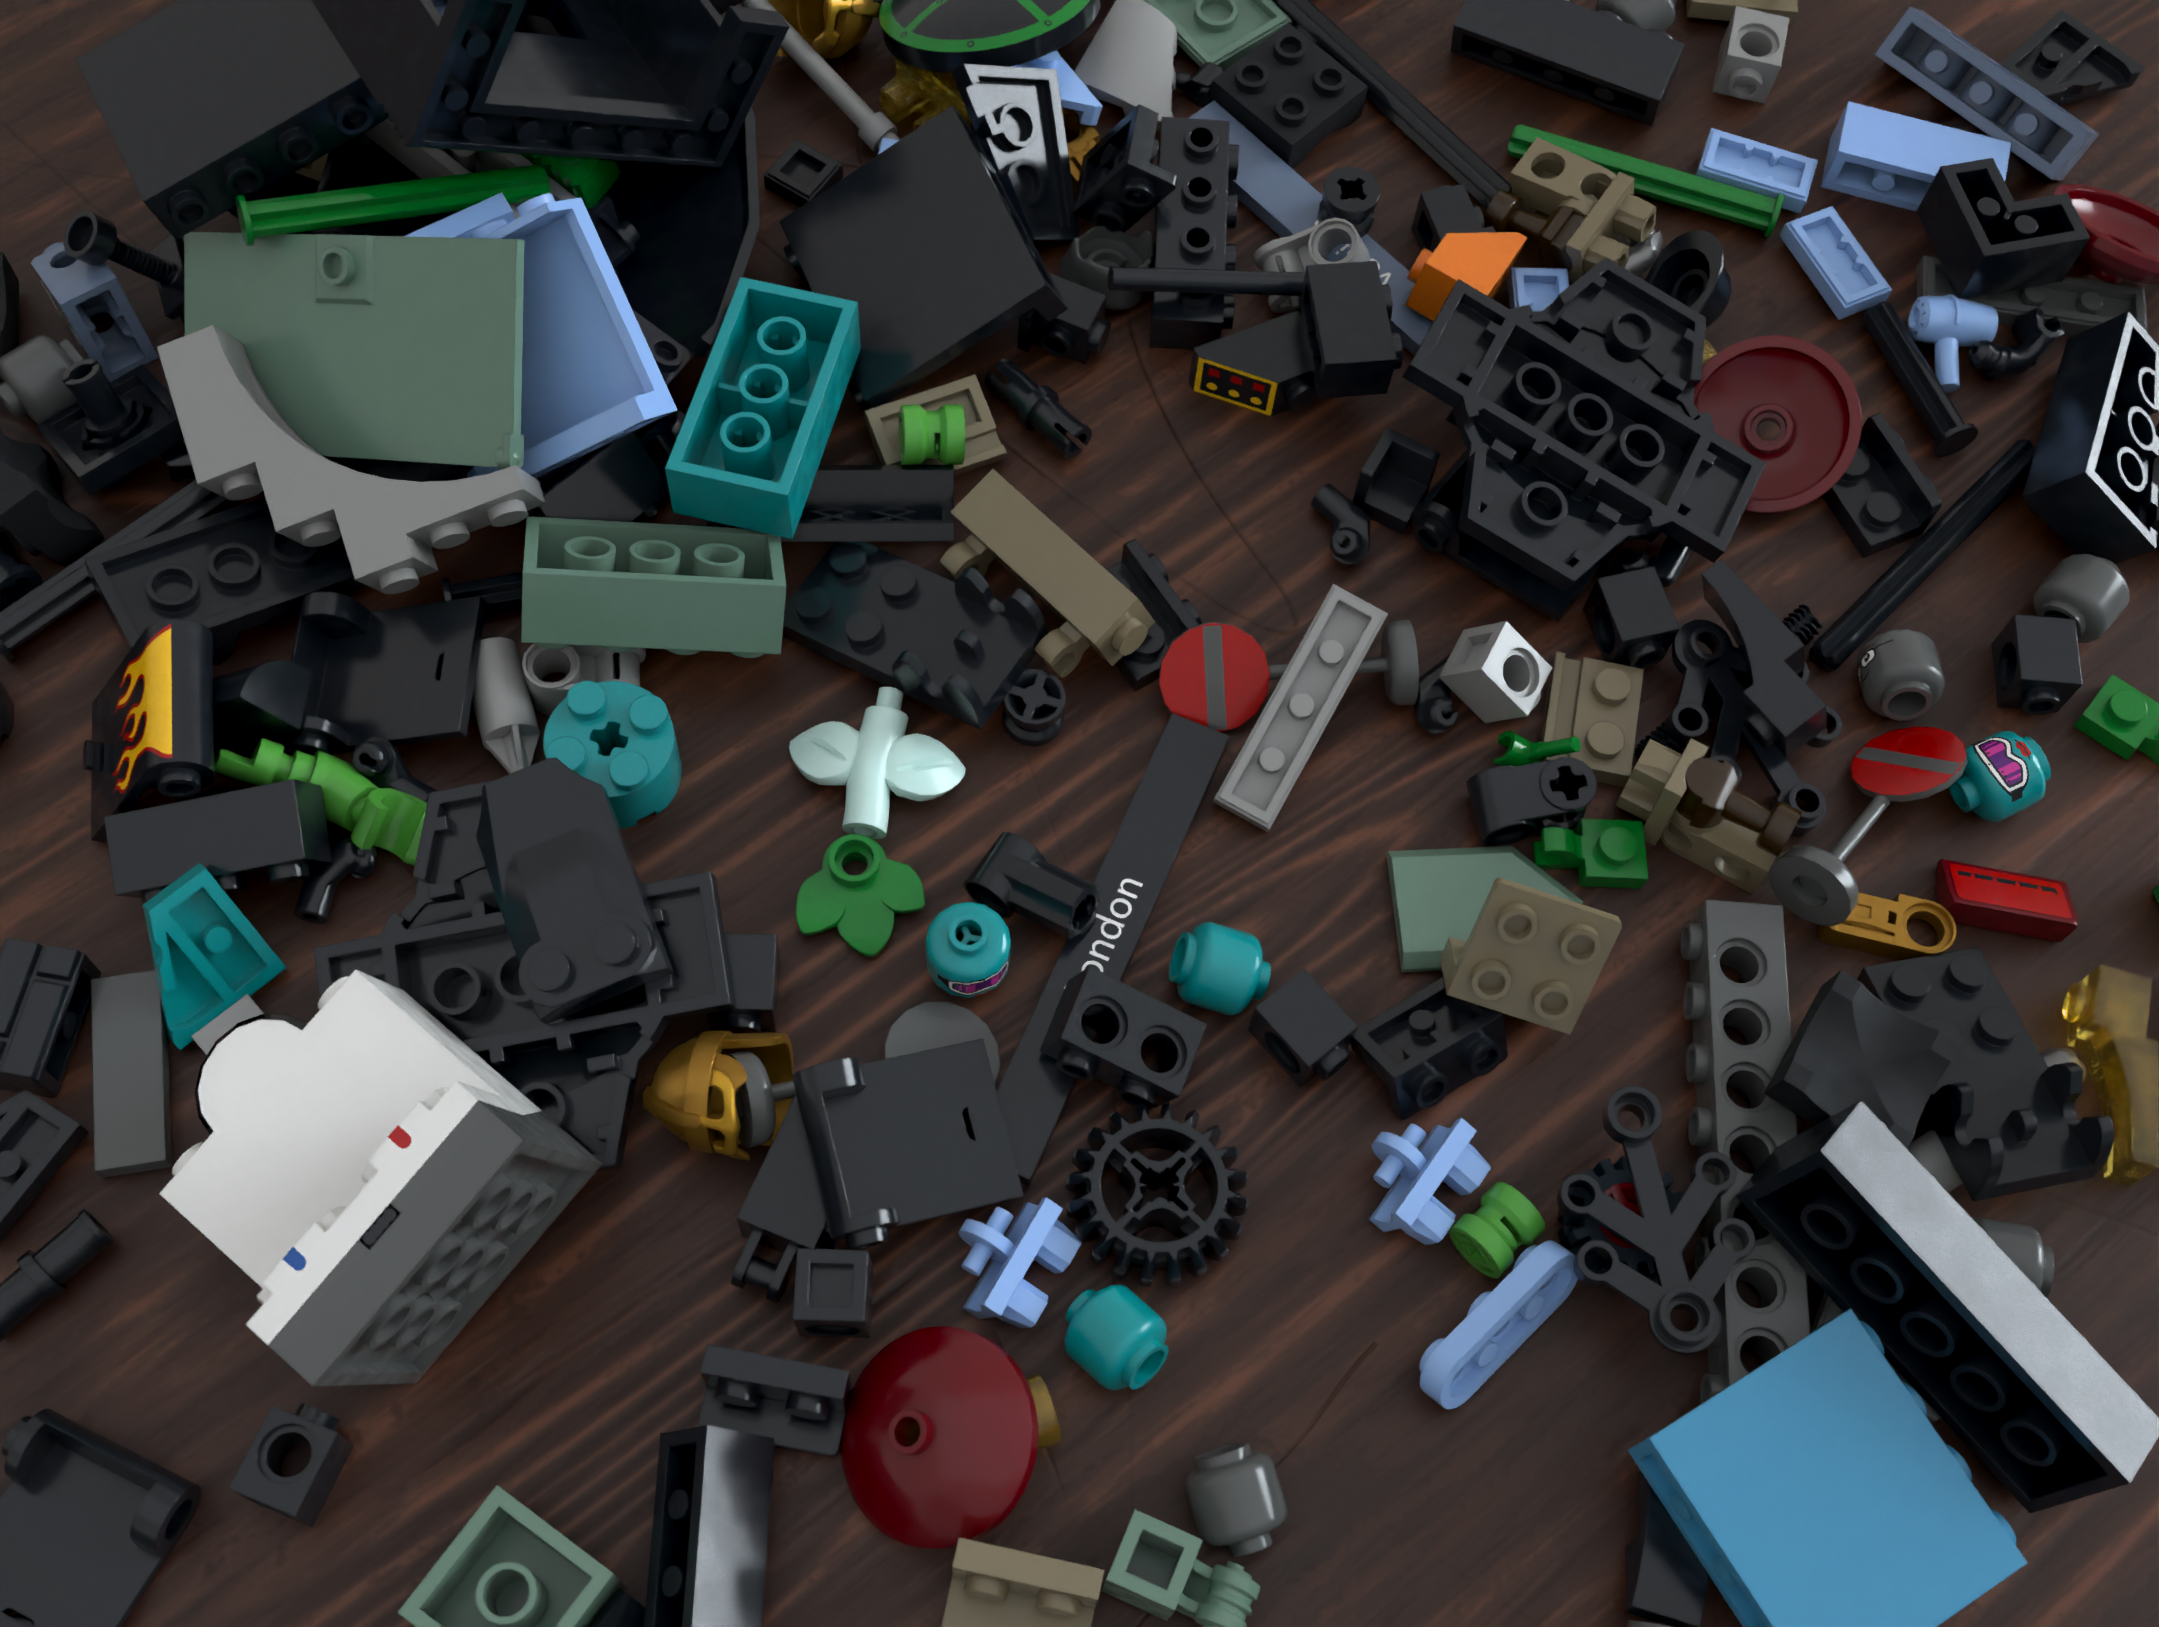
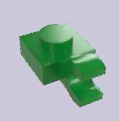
M2112 674L2073 727L2125 760H2128L2138 749L2159 766V703Z
M1581 818L1574 828V832L1562 827L1543 828L1541 831L1542 841H1534L1532 844L1533 859L1537 866L1545 870L1578 869L1579 886L1641 889L1648 880L1643 821Z

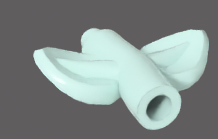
M894 687L879 688L876 706H870L865 709L860 731H857L847 723L830 721L820 723L802 732L791 740L789 745L790 755L795 766L808 780L818 785H846L842 829L848 834H860L873 840L886 837L890 790L897 796L919 802L933 800L957 786L964 778L966 771L958 757L940 741L918 733L905 735L908 716L900 711L904 693Z

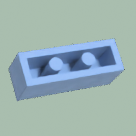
M1848 101L1830 137L1820 187L1916 212L1940 166L1993 158L2005 181L2011 142Z

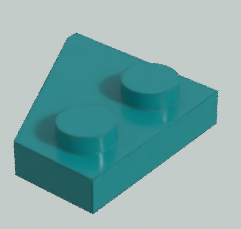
M200 863L143 904L167 1035L179 1050L192 1042L194 1039L191 1036L246 994L249 996L254 994L287 968L213 876Z

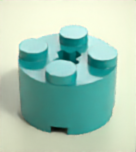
M585 680L570 688L567 697L558 704L549 717L543 738L546 759L558 758L569 769L582 777L602 784L606 788L621 829L638 825L636 820L644 818L654 811L657 815L673 800L680 785L682 764L673 723L666 704L661 698L631 683L620 681L597 683Z

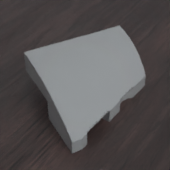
M1116 0L1074 73L1096 99L1122 107L1125 117L1138 104L1159 113L1156 130L1160 131L1161 118L1174 117L1172 113V90H1176V72L1173 66V57L1177 53L1176 27L1159 10L1143 0Z

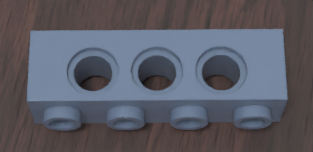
M1909 7L1875 53L1877 57L1992 138L2011 142L2010 151L2051 180L2062 181L2099 135L2095 130L1922 10Z

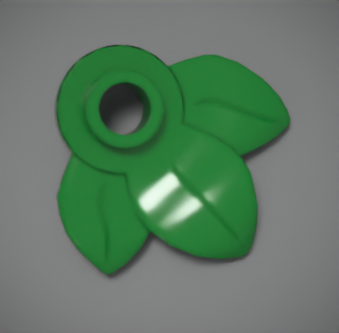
M849 834L837 839L828 847L823 857V869L809 877L801 885L797 896L796 916L797 924L803 935L818 934L837 926L840 937L851 949L866 957H875L886 947L891 939L894 928V913H911L922 910L925 907L924 889L921 879L909 865L887 859L884 850L875 840L860 834ZM852 861H860L867 866L865 872L855 876L847 874L843 869L846 864Z

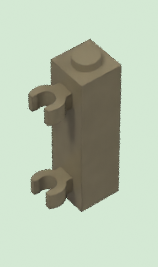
M994 469L951 511V514L970 536L965 541L958 542L949 548L939 562L957 580L966 568H974L984 577L988 565L995 559L1058 616L1064 624L1045 635L1034 650L1062 679L1076 668L1083 653L1089 646L1113 666L1122 656L1133 653L1143 643L1148 629L1155 621L1139 598Z

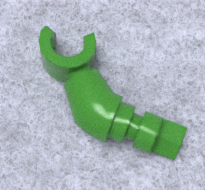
M262 737L251 759L224 749H220L215 757V772L254 786L291 779L320 785L322 787L326 820L352 831L350 838L360 849H371L373 845L396 854L404 863L415 866L427 803L421 799L392 788H378L366 776L356 771L351 763L328 753L317 750L313 756L296 750L293 756L283 753L284 745Z

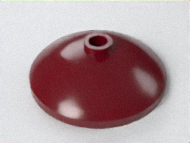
M2064 184L2055 189L2053 195L2068 193L2090 236L2079 257L2091 264L2088 268L2091 274L2105 282L2119 284L2122 279L2140 285H2159L2158 211L2125 196L2097 187L2081 184Z
M1765 335L1732 344L1714 355L1702 366L1701 381L1694 389V404L1699 413L1709 412L1715 433L1766 463L1744 511L1758 514H1774L1795 510L1817 500L1837 484L1847 471L1857 451L1862 430V412L1854 383L1842 365L1822 348L1802 339L1790 336ZM1765 421H1772L1778 425L1780 434L1774 440L1765 441L1758 436L1757 427Z
M947 1326L926 1327L904 1334L889 1343L871 1359L858 1377L850 1393L841 1437V1458L845 1479L862 1513L885 1535L903 1544L918 1548L957 1547L959 1537L975 1541L992 1531L1014 1509L1027 1487L1034 1468L1038 1447V1419L1032 1392L1025 1376L1013 1358L995 1342L978 1333ZM917 1421L920 1426V1436L917 1442L911 1445L909 1430L911 1424Z

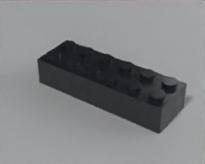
M1862 1100L1777 1146L1736 1195L1843 1312L1851 1308L1859 1321L1865 1322L1875 1331L1883 1344L1884 1357L2030 1514L2131 1483L2159 1437L2158 1416Z

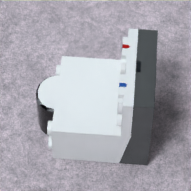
M355 969L349 977L346 976L338 979L323 993L318 1002L319 1012L310 1022L287 1014H261L237 1023L215 1041L200 1065L194 1091L198 1118L210 1136L205 1142L193 1145L180 1156L172 1169L174 1177L159 1193L263 1288L257 1295L258 1302L262 1306L246 1325L312 1386L417 1383L602 1165L597 1158L404 990Z

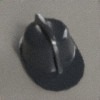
M1705 230L1688 231L1674 238L1662 249L1644 280L1706 317L1705 328L1722 315L1732 293L1731 278L1723 262V248L1717 237Z

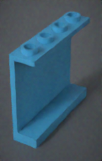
M1851 1308L1814 1329V1332L1670 1425L1651 1434L1628 1449L1631 1457L1742 1627H1937L2028 1563L2016 1547V1536L2010 1524L2000 1513L1989 1508L1971 1482L1972 1475L1966 1461L1954 1448L1945 1445L1927 1419L1928 1412L1922 1398L1910 1385L1899 1379L1884 1357V1347L1878 1335L1868 1324L1859 1321Z

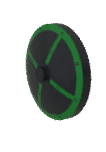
M883 0L879 10V20L885 45L889 52L897 59L916 68L952 73L951 70L962 64L1015 66L1058 50L1077 38L1092 24L1100 10L1101 0Z

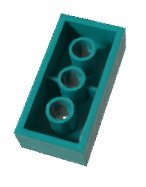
M740 277L665 467L673 513L793 539L861 349L858 302Z

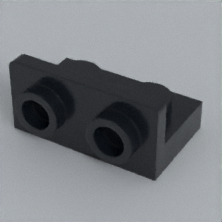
M1138 104L1083 156L1072 214L1092 222L1095 227L1105 226L1110 232L1122 231L1125 233L1176 189L1178 177L1153 165L1159 148V141L1155 139L1159 113Z
M1881 413L1867 418L1862 426L1860 441L1850 466L1837 484L1822 496L1863 558L1922 535L1942 506V501L1937 494L1934 483L1927 476L1923 475L1906 450L1905 443L1900 434L1892 430Z
M1133 539L1123 545L1122 561L1106 570L1139 598L1155 621L1148 629L1147 636L1140 647L1133 653L1122 656L1115 663L1136 692L1159 679L1161 659L1171 642L1188 628L1202 624V621L1194 605L1188 599L1180 600L1169 585L1168 574L1160 559L1153 553L1147 555L1139 542Z
M1443 977L1358 1026L1351 1041L1352 1050L1390 1088L1393 1111L1402 1120L1411 1117L1424 1108L1436 1105L1446 1095L1474 1078L1490 1073L1508 1056L1503 1013L1446 995Z
M707 1344L700 1371L707 1388L698 1427L710 1425L774 1438V1447L830 1458L837 1456L852 1391L848 1370Z

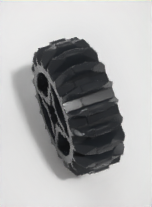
M1141 1102L1134 1107L1132 1124H1129L1122 1114L1115 1111L1109 1115L1108 1119L1111 1134L1103 1129L1092 1127L1087 1135V1141L1091 1149L1077 1148L1073 1153L1072 1163L1080 1172L1067 1174L1065 1189L1072 1194L1078 1195L1066 1203L1067 1217L1086 1219L1076 1227L1074 1235L1078 1240H1081V1243L1099 1239L1092 1250L1091 1260L1098 1265L1104 1262L1111 1254L1116 1256L1118 1259L1113 1275L1120 1280L1126 1277L1130 1265L1142 1268L1139 1280L1140 1285L1143 1287H1150L1152 1285L1155 1269L1164 1270L1165 1280L1170 1287L1178 1286L1182 1273L1181 1264H1184L1190 1274L1196 1278L1204 1276L1207 1271L1204 1255L1218 1262H1222L1226 1258L1229 1250L1223 1239H1239L1243 1226L1234 1216L1246 1214L1249 1208V1199L1242 1194L1236 1193V1191L1246 1186L1248 1181L1247 1172L1239 1169H1228L1237 1160L1239 1155L1236 1146H1225L1216 1150L1215 1146L1222 1134L1219 1125H1213L1201 1134L1196 1130L1199 1113L1196 1110H1191L1186 1114L1184 1123L1172 1120L1174 1109L1170 1102L1162 1105L1158 1119H1150L1148 1108ZM1159 1148L1175 1152V1154L1167 1160L1153 1161L1147 1159L1136 1150ZM1110 1167L1120 1176L1119 1185L1124 1188L1130 1198V1201L1124 1206L1123 1214L1116 1221L1109 1214L1101 1192V1181ZM1196 1168L1204 1177L1211 1197V1214L1205 1222L1194 1212L1196 1204L1188 1197L1184 1189L1191 1173ZM1173 1180L1167 1200L1158 1197L1152 1203L1148 1201L1140 1209L1141 1204H1143L1146 1188L1154 1192L1161 1186L1166 1187ZM1156 1226L1165 1228L1175 1237L1183 1234L1185 1237L1170 1242H1152L1136 1236L1146 1228Z

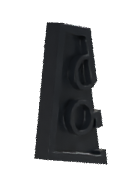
M962 64L951 70L978 139L1034 245H1067L1072 243L1073 239L1080 237L1077 216L1072 214L1075 199L1057 69Z

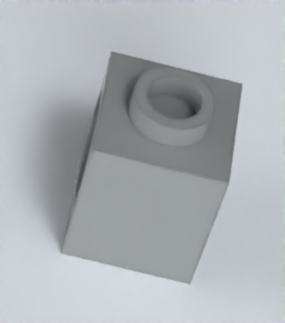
M1736 6L1720 45L1712 92L1765 104L1781 68L1789 18Z
M1507 621L1463 630L1439 678L1484 723L1528 716L1541 698V690L1552 667Z

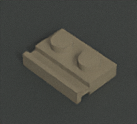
M976 374L866 410L863 420L881 465H901L898 436L900 405H920L925 411H937L943 404H961L963 406L966 435L965 457L963 465H953L954 476L1003 460L1007 452L1004 444L1001 445L997 435L996 424ZM926 459L921 465L944 464L939 459Z
M1557 651L1551 662L1552 670L1549 675L1540 742L1576 736L1581 746L1578 752L1547 757L1539 762L1555 760L1561 757H1572L1583 761L1592 769L1596 782L1625 787L1632 769L1644 669L1583 657L1582 661L1565 658L1566 653Z

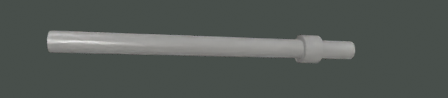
M745 0L740 3L742 7L777 11L767 0ZM787 22L790 27L780 47L859 128L858 136L874 153L879 152L882 138L901 140L896 135L898 128L881 111L875 113Z

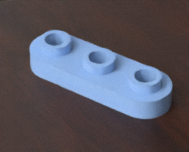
M1552 1240L1543 1242L1538 1246L1532 1245L1524 1250L1518 1257L1513 1271L1492 1292L1487 1291L1481 1294L1471 1305L1467 1317L1446 1338L1434 1341L1426 1349L1419 1365L1421 1390L1445 1409H1454L1465 1403L1566 1300L1578 1280L1573 1268L1576 1255Z

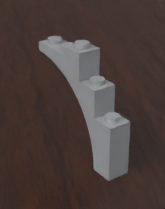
M215 325L208 326L157 347L197 484L229 500L251 498L264 491L275 531L307 547L327 545L342 536L355 580L384 594H398L411 590L419 585L420 577L439 571L431 547L447 549L461 545L470 539L469 533L489 525L504 527L516 524L528 516V510L546 504L539 481L517 465L486 475L464 479L417 482L370 475L328 460L308 445L285 422L268 399L252 369L243 343Z

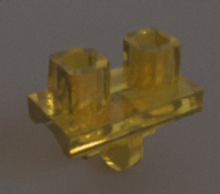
M895 57L896 76L879 89L880 108L891 120L900 122L915 111L921 116L913 122L914 130H916L952 105L966 123L971 126V119L952 73L916 68Z

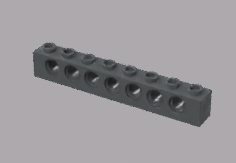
M1705 900L1693 918L1684 923L1680 938L1681 956L1683 960H1690L1691 982L1686 984L1684 990L1683 1014L1685 1020L1693 1021V1043L1689 1045L1687 1050L1685 1069L1688 1082L1695 1083L1696 1106H1693L1691 1109L1688 1123L1689 1141L1692 1146L1698 1147L1699 1158L1708 1152H1720L1730 1158L1729 1150L1739 1151L1750 1159L1755 1174L1777 1146L1797 1136L1796 1113L1764 1094L1791 1043L1783 905ZM1720 965L1735 969L1742 977L1743 983H1737L1728 979L1722 972ZM1723 1026H1732L1739 1030L1745 1037L1747 1045H1740L1730 1040ZM1726 1087L1736 1088L1744 1093L1749 1100L1750 1109L1734 1104L1727 1094ZM1713 1165L1702 1167V1174L1709 1183L1714 1185L1724 1183V1175L1718 1167ZM1737 1167V1176L1734 1184L1726 1194L1714 1200L1702 1219V1236L1698 1237L1694 1250L1695 1273L1710 1253L1708 1238L1720 1221L1726 1218H1733V1215L1746 1217L1756 1228L1757 1240H1755L1752 1252L1742 1262L1734 1265L1713 1299L1720 1315V1328L1714 1341L1707 1347L1709 1373H1704L1701 1380L1700 1404L1749 1374L1740 1359L1741 1348L1754 1351L1764 1364L1810 1334L1806 1271L1736 1197L1754 1175L1745 1173ZM1732 1231L1721 1232V1242L1726 1249L1733 1252L1743 1249L1742 1240L1736 1233ZM1737 1280L1751 1284L1758 1291L1761 1299L1760 1308L1751 1307L1740 1298L1736 1288Z

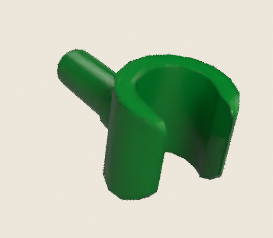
M1508 730L1502 733L1497 740L1499 744L1508 748V750L1502 757L1495 758L1493 763L1498 766H1521L1538 763L1547 757L1578 752L1581 745L1576 736L1549 742L1533 743Z

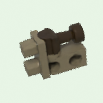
M1537 137L1511 171L1512 193L1504 189L1498 191L1490 201L1484 215L1485 228L1493 226L1495 232H1519L1528 237L1527 240L1539 246L1543 265L1546 268L1567 269L1568 281L1574 283L1605 257L1625 269L1629 260V246L1615 239L1621 234L1640 243L1645 242L1655 227L1657 207L1634 196L1633 177L1621 172L1616 176L1612 171ZM1538 210L1540 212L1550 215V217L1547 218L1544 216H1540L1534 214V212Z
M1692 738L1683 754L1650 739L1615 806L1646 821L1643 827L1646 842L1655 846L1660 838L1664 845L1672 852L1753 895L1768 873L1775 858L1779 856L1799 821L1802 811L1784 802H1778L1770 810L1737 789L1738 778L1734 767L1726 760L1720 763L1710 758H1703L1709 747Z

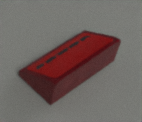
M1940 859L1937 862L1936 903L1949 911L1955 923L2055 942H2062L2077 928V913L2064 881Z

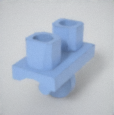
M1460 1118L1454 1122L1451 1128L1441 1125L1434 1126L1428 1136L1422 1128L1415 1124H1409L1401 1137L1390 1132H1380L1371 1146L1375 1155L1383 1163L1373 1175V1178L1378 1184L1385 1188H1390V1190L1369 1220L1383 1232L1401 1229L1425 1245L1439 1243L1455 1222L1456 1216L1433 1196L1441 1182L1446 1183L1460 1196L1468 1195L1479 1187L1491 1169L1487 1161L1469 1143L1477 1130L1463 1118Z
M1047 1197L1042 1198L1039 1205L1029 1202L1024 1203L1005 1236L1004 1233L1014 1217L1001 1207L995 1208L986 1225L973 1219L965 1220L958 1234L972 1248L961 1265L962 1268L970 1274L979 1277L989 1258H991V1261L963 1307L964 1310L978 1319L997 1317L1021 1329L1032 1328L1036 1324L1047 1305L1049 1296L1024 1280V1275L1033 1260L1054 1274L1062 1273L1070 1265L1081 1246V1240H1078L1063 1223L1057 1220L1063 1210L1062 1207Z

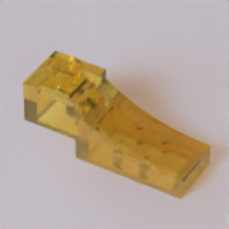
M2099 965L2081 982L2071 985L2064 1000L2062 1014L2064 1020L2069 1021L2067 1045L2080 1049L2097 1091L2102 1115L2110 1116L2113 1122L2114 1141L2111 1153L2105 1162L2104 1179L2131 1186L2159 1168V1041L2146 1038L2152 979Z

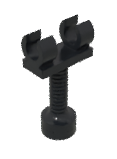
M81 211L70 220L64 234V249L69 256L92 266H99L108 259L155 280L165 316L173 320L181 317V321L184 324V241L182 237L175 240L170 235L151 252H148L117 238V229L114 223L91 211Z

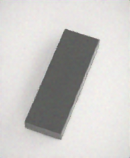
M155 970L91 979L95 1172L102 1178L173 1167L169 1043Z

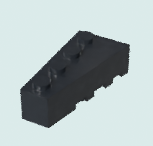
M2129 311L2067 339L2022 495L2029 509L2035 515L2040 516L2075 554H2090L2105 558L2114 564L2154 551L2157 546V531L2152 527L2146 528L2147 510L2158 507V486L2153 482L2148 483V461L2159 457V437L2156 435L2154 424L2150 418V415L2159 412V345Z

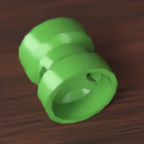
M943 404L937 411H925L920 405H900L898 436L901 465H921L926 459H939L944 465H963L966 443L963 406L961 404Z
M1496 1182L1481 1197V1207L1474 1214H1463L1449 1229L1450 1239L1460 1254L1482 1274L1496 1279L1514 1262L1513 1253L1520 1246H1530L1546 1230L1545 1222L1534 1205L1522 1193L1504 1182Z

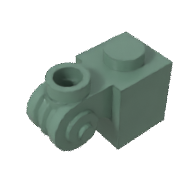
M1134 1510L1101 1591L1166 1621L1170 1619L1175 1611H1178L1193 1618L1202 1627H1247L1245 1619L1252 1614L1250 1606L1252 1602L1257 1601L1261 1587L1252 1580L1248 1573L1243 1571L1244 1568L1239 1564L1228 1561L1226 1567L1214 1564L1212 1568L1199 1561L1196 1557L1201 1547L1202 1539L1138 1510Z

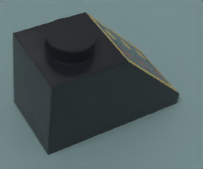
M1296 310L1193 348L1188 381L1193 391L1268 416H1273L1289 409L1298 411L1312 405L1318 399L1300 312Z

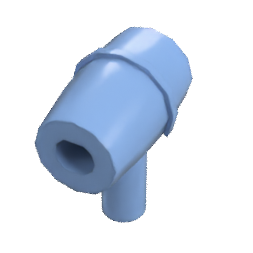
M1952 294L1945 296H1921L1917 298L1909 312L1908 332L1914 341L1934 345L1935 376L1945 392H1953L1960 388L1958 347H1971L1975 342L1981 340L1992 342L1998 330L1999 318L1997 310L1992 306L1960 299Z

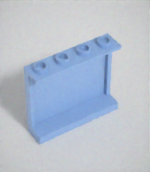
M552 193L534 197L520 204L517 207L520 217L508 224L505 219L485 224L470 233L471 238L525 240L521 434L524 435V462L521 469L536 479L677 411L676 405L582 198L555 201ZM474 466L467 473V476L469 478L486 475L501 469L498 467Z

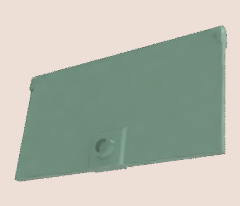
M189 232L184 235V336L215 325L242 342L252 369L268 399L285 422L321 455L498 467L499 469H505L514 465L521 468L523 465L524 435L521 434L525 240L281 234L254 238V245L246 246L242 233Z

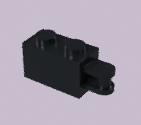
M667 415L551 472L539 482L546 504L528 510V516L643 523L650 519L660 509L657 501L669 493L668 482L662 474L665 473L666 464L677 439L669 428L672 424L670 417ZM649 442L658 453L654 459L649 456L644 448Z
M796 1095L737 1216L741 1234L743 1237L748 1238V1241L734 1269L731 1285L742 1289L747 1283L767 1292L766 1299L774 1303H778L796 1268L797 1248L837 1249L842 1241H831ZM764 1246L784 1253L778 1265L759 1258Z

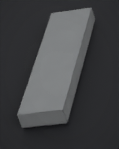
M1332 585L1217 792L1213 803L1266 832L1269 831L1388 613L1337 585Z

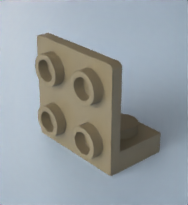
M1497 878L1490 889L1467 942L1449 936L1440 956L1446 995L1570 1035L1622 929L1620 918L1504 878Z
M959 1537L952 1566V1580L941 1627H1091L1094 1609L1099 1600L1104 1569Z

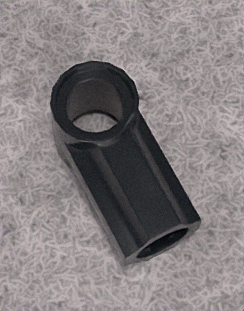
M1002 832L964 882L965 890L976 903L988 906L999 913L1001 918H1010L1015 912L1070 940L1079 934L1084 936L1096 919V910L1101 899L1097 885L1048 863L1036 847L1022 837L1010 832Z

